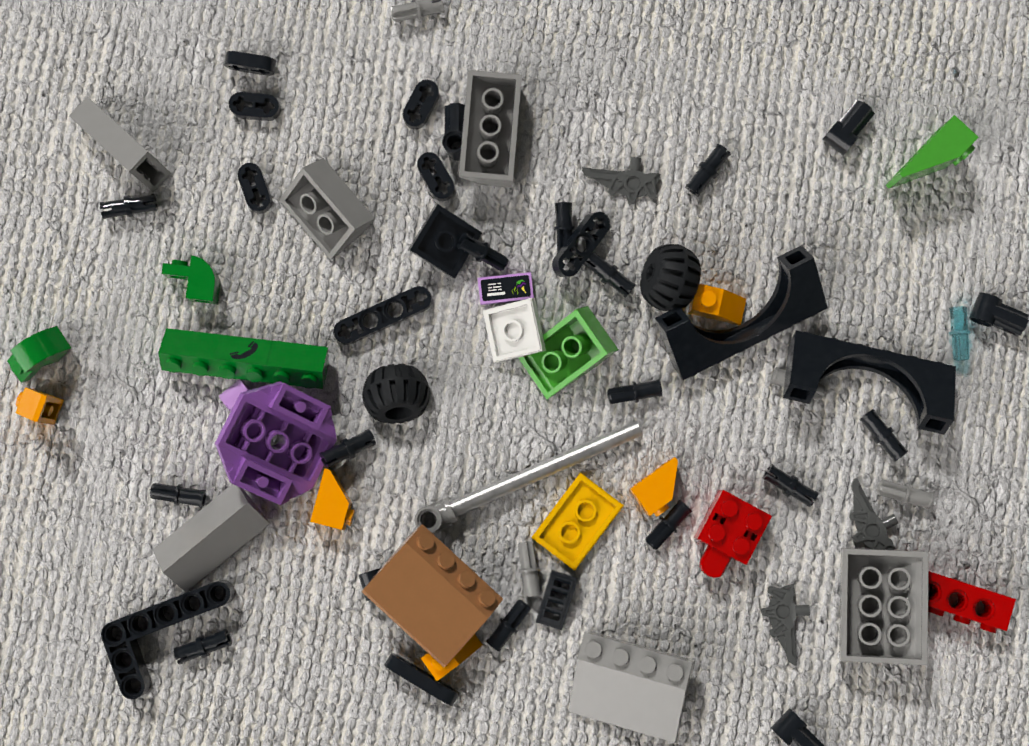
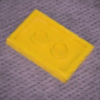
M580 472L531 538L575 571L624 505Z

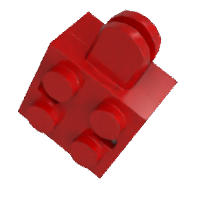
M718 490L694 536L695 539L708 545L699 562L701 571L705 575L715 578L724 574L731 559L747 565L772 516L725 490Z

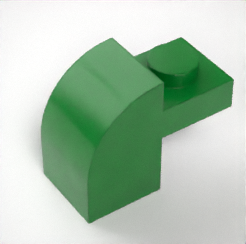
M192 255L190 266H188V262L181 260H172L171 264L163 263L161 274L167 278L188 280L186 299L191 302L218 305L220 279L210 264Z
M58 326L35 333L18 343L10 350L13 355L7 362L12 372L23 383L29 381L42 367L60 361L71 347Z

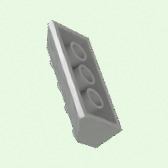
M468 70L459 167L460 178L487 186L512 188L522 75Z

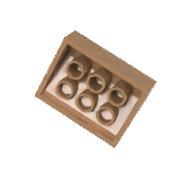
M423 524L406 538L361 591L443 667L447 666L488 620L503 600L498 593Z

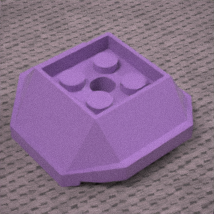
M281 381L241 392L215 442L229 482L278 505H282L290 501V499L311 490L324 466L319 453L332 448L337 441L331 406ZM279 434L278 443L271 446V439Z

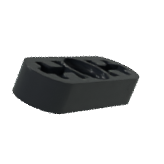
M594 212L584 217L552 261V268L556 275L559 277H571L577 274L609 231L610 220L605 213ZM598 219L599 222L597 225L599 229L592 230L595 227V222L593 220ZM579 237L584 238L586 241V249L583 252H580L576 247V241ZM563 260H569L567 263L569 269H563L565 266Z
M391 652L384 664L392 672L447 705L453 706L460 694L451 686L441 680L436 681L431 674Z

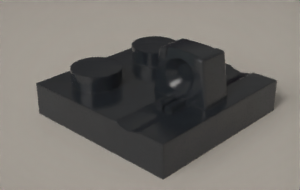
M435 204L408 251L455 279L469 256V253L456 246L460 236L463 233H467L478 240L482 232L439 204Z

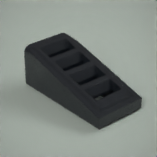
M551 569L536 623L562 630L578 577ZM557 580L570 584L569 588L565 589L553 585L554 581ZM551 590L565 594V600L551 596ZM548 601L563 605L562 610L547 606ZM545 611L559 615V621L544 617Z

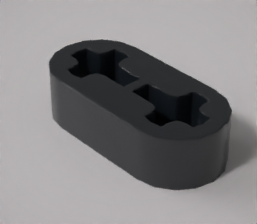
M227 51L224 66L235 71L272 76L275 72L276 60L263 55Z
M428 79L420 81L403 110V120L410 129H420L426 124L439 99L438 86L433 81ZM430 87L433 96H427L424 103L421 102L423 99L421 90H427ZM418 106L421 107L419 111L421 120L415 119L414 122H411L409 113L414 114Z
M237 92L229 100L231 112L240 119L273 121L281 112L278 100L269 94ZM243 99L247 105H252V107H243L242 111H239L235 106L240 104ZM267 102H271L275 108L270 109L269 113L266 114L264 109L257 107L266 106Z
M432 152L422 154L417 161V167L431 194L439 201L449 200L455 193V186L442 161ZM429 159L430 162H436L434 164L435 175H432L428 168L423 169L425 167V160ZM440 178L444 185H450L447 187V194H443L441 191L436 192L438 189L437 179Z
M245 163L238 170V180L246 203L255 213H265L272 206V197L264 174L256 164ZM248 170L257 173L254 176L256 184L254 186L251 185L248 179H244L248 175ZM255 191H258L262 198L266 197V200L262 201L263 206L261 207L253 204L256 201Z

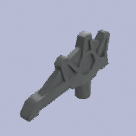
M631 157L630 170L627 171L582 167L584 175L609 188L608 193L613 196L615 193L627 196L628 204H635L636 198L648 195L650 199L657 197L656 185L661 174H646L640 171L641 158Z
M853 479L851 490L853 492L854 512L849 514V518L855 521L857 533L852 536V540L855 543L862 541L870 549H896L892 540L887 535V529L898 524L895 515L892 514L881 520L874 512L858 479Z
M794 584L786 585L782 588L769 586L767 592L772 597L769 606L761 608V614L770 618L772 629L769 630L772 637L777 636L786 652L788 662L797 666L795 620L796 616H810V606L796 605L794 603Z

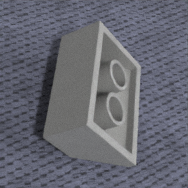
M324 158L303 167L279 199L330 260L360 237L375 219Z

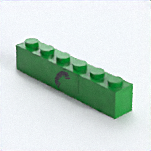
M166 328L158 352L161 370L222 377L225 379H240L251 382L276 383L281 381L287 385L308 389L324 388L329 366L328 347L169 328Z

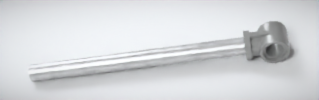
M637 421L631 422L449 502L448 497L426 507H422L415 515V525L417 528L422 525L421 518L423 514L432 512L436 516V524L427 529L434 533L458 522L456 517L642 436L641 428Z

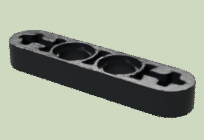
M417 286L342 319L334 326V337L338 342L349 345L426 311L431 306V293L425 287ZM418 292L421 295H427V298L424 299V305L420 306L419 303H414L410 305L413 311L408 312L407 305L402 300L403 298L407 297L408 302L416 299L415 294ZM392 303L402 305L403 312L399 317H391L388 314V307ZM368 314H375L378 317L377 326L371 329L366 328L363 324L364 317ZM358 319L359 326L364 331L363 333L359 334V331L356 329L350 332L351 337L349 339L339 336V333L342 332V326L346 325L348 328L355 327L356 325L353 321Z

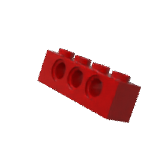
M928 571V584L932 588V594L928 598V612L942 617L944 612L954 615L953 620L970 625L972 620L981 623L979 629L995 634L997 629L1007 631L1016 599ZM955 592L958 596V603L951 607L948 599ZM982 601L984 611L981 615H977L975 606L978 602Z

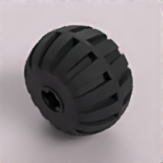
M665 244L655 248L648 256L641 273L640 289L643 298L651 306L661 311H670L678 306L683 309L688 306L693 300L700 283L701 265L699 259L691 250L679 244Z
M390 364L382 366L369 374L363 386L362 398L365 408L375 420L388 424H399L412 421L424 413L429 403L430 387L426 377L414 366Z

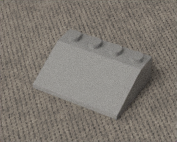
M841 548L839 659L841 661L928 666L929 552Z
M586 631L584 632L577 658L568 712L676 743L696 661L603 634Z

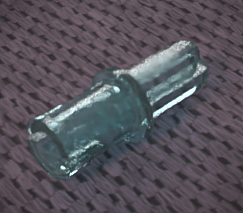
M967 307L949 308L951 332H948V334L952 336L953 359L965 361L969 359L968 335L971 334L967 324Z

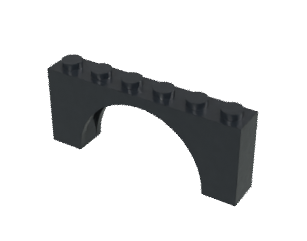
M802 245L777 257L779 274L771 298L758 314L737 327L717 331L700 328L691 323L680 306L655 318L672 366L682 380L695 376L697 373L719 364L721 361L743 352L745 349L767 340L769 337L791 328L793 325L815 316L817 313L828 308L814 257Z
M795 331L788 347L783 398L810 404L817 391L818 383L826 376L845 369H862L887 378L904 392L914 408L917 418V429L944 435L953 423L956 366L925 360L916 356L894 353L889 350L872 348L863 344L841 341L836 338L819 336L810 332Z

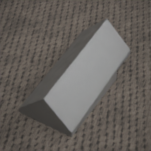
M232 484L156 546L153 552L162 572L182 590L188 592L271 523L245 490Z

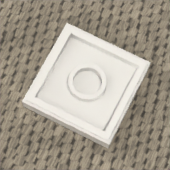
M528 298L483 310L494 363L546 351L535 298Z

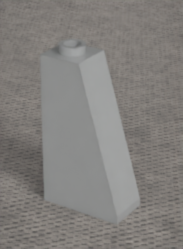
M88 96L69 115L152 192L171 174L169 170Z

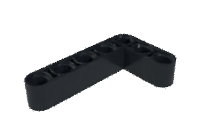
M226 580L210 583L109 622L103 627L101 638L119 689L124 697L131 700L137 699L146 694L152 684L137 639L228 604L235 596V588L232 583ZM217 586H222L226 590V598L223 601L215 596ZM191 596H196L200 600V608L197 611L193 610L189 605ZM166 606H170L174 610V618L172 620L166 619L163 614ZM140 616H144L148 620V628L146 630H142L138 626ZM114 626H118L122 630V638L120 640H116L112 635ZM123 652L130 654L132 658L130 666L123 664L121 660ZM132 678L140 681L141 690L139 692L131 688Z

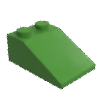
M955 115L952 116L925 142L886 186L890 189L943 170L952 163L956 166L975 149L972 144L979 137Z
M586 306L574 310L543 335L546 351L520 357L519 360L545 398L549 399L601 364L619 349L591 309Z

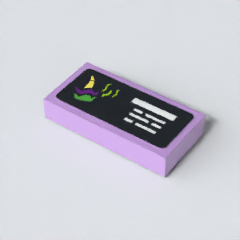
M531 272L478 278L480 305L517 302L534 298Z

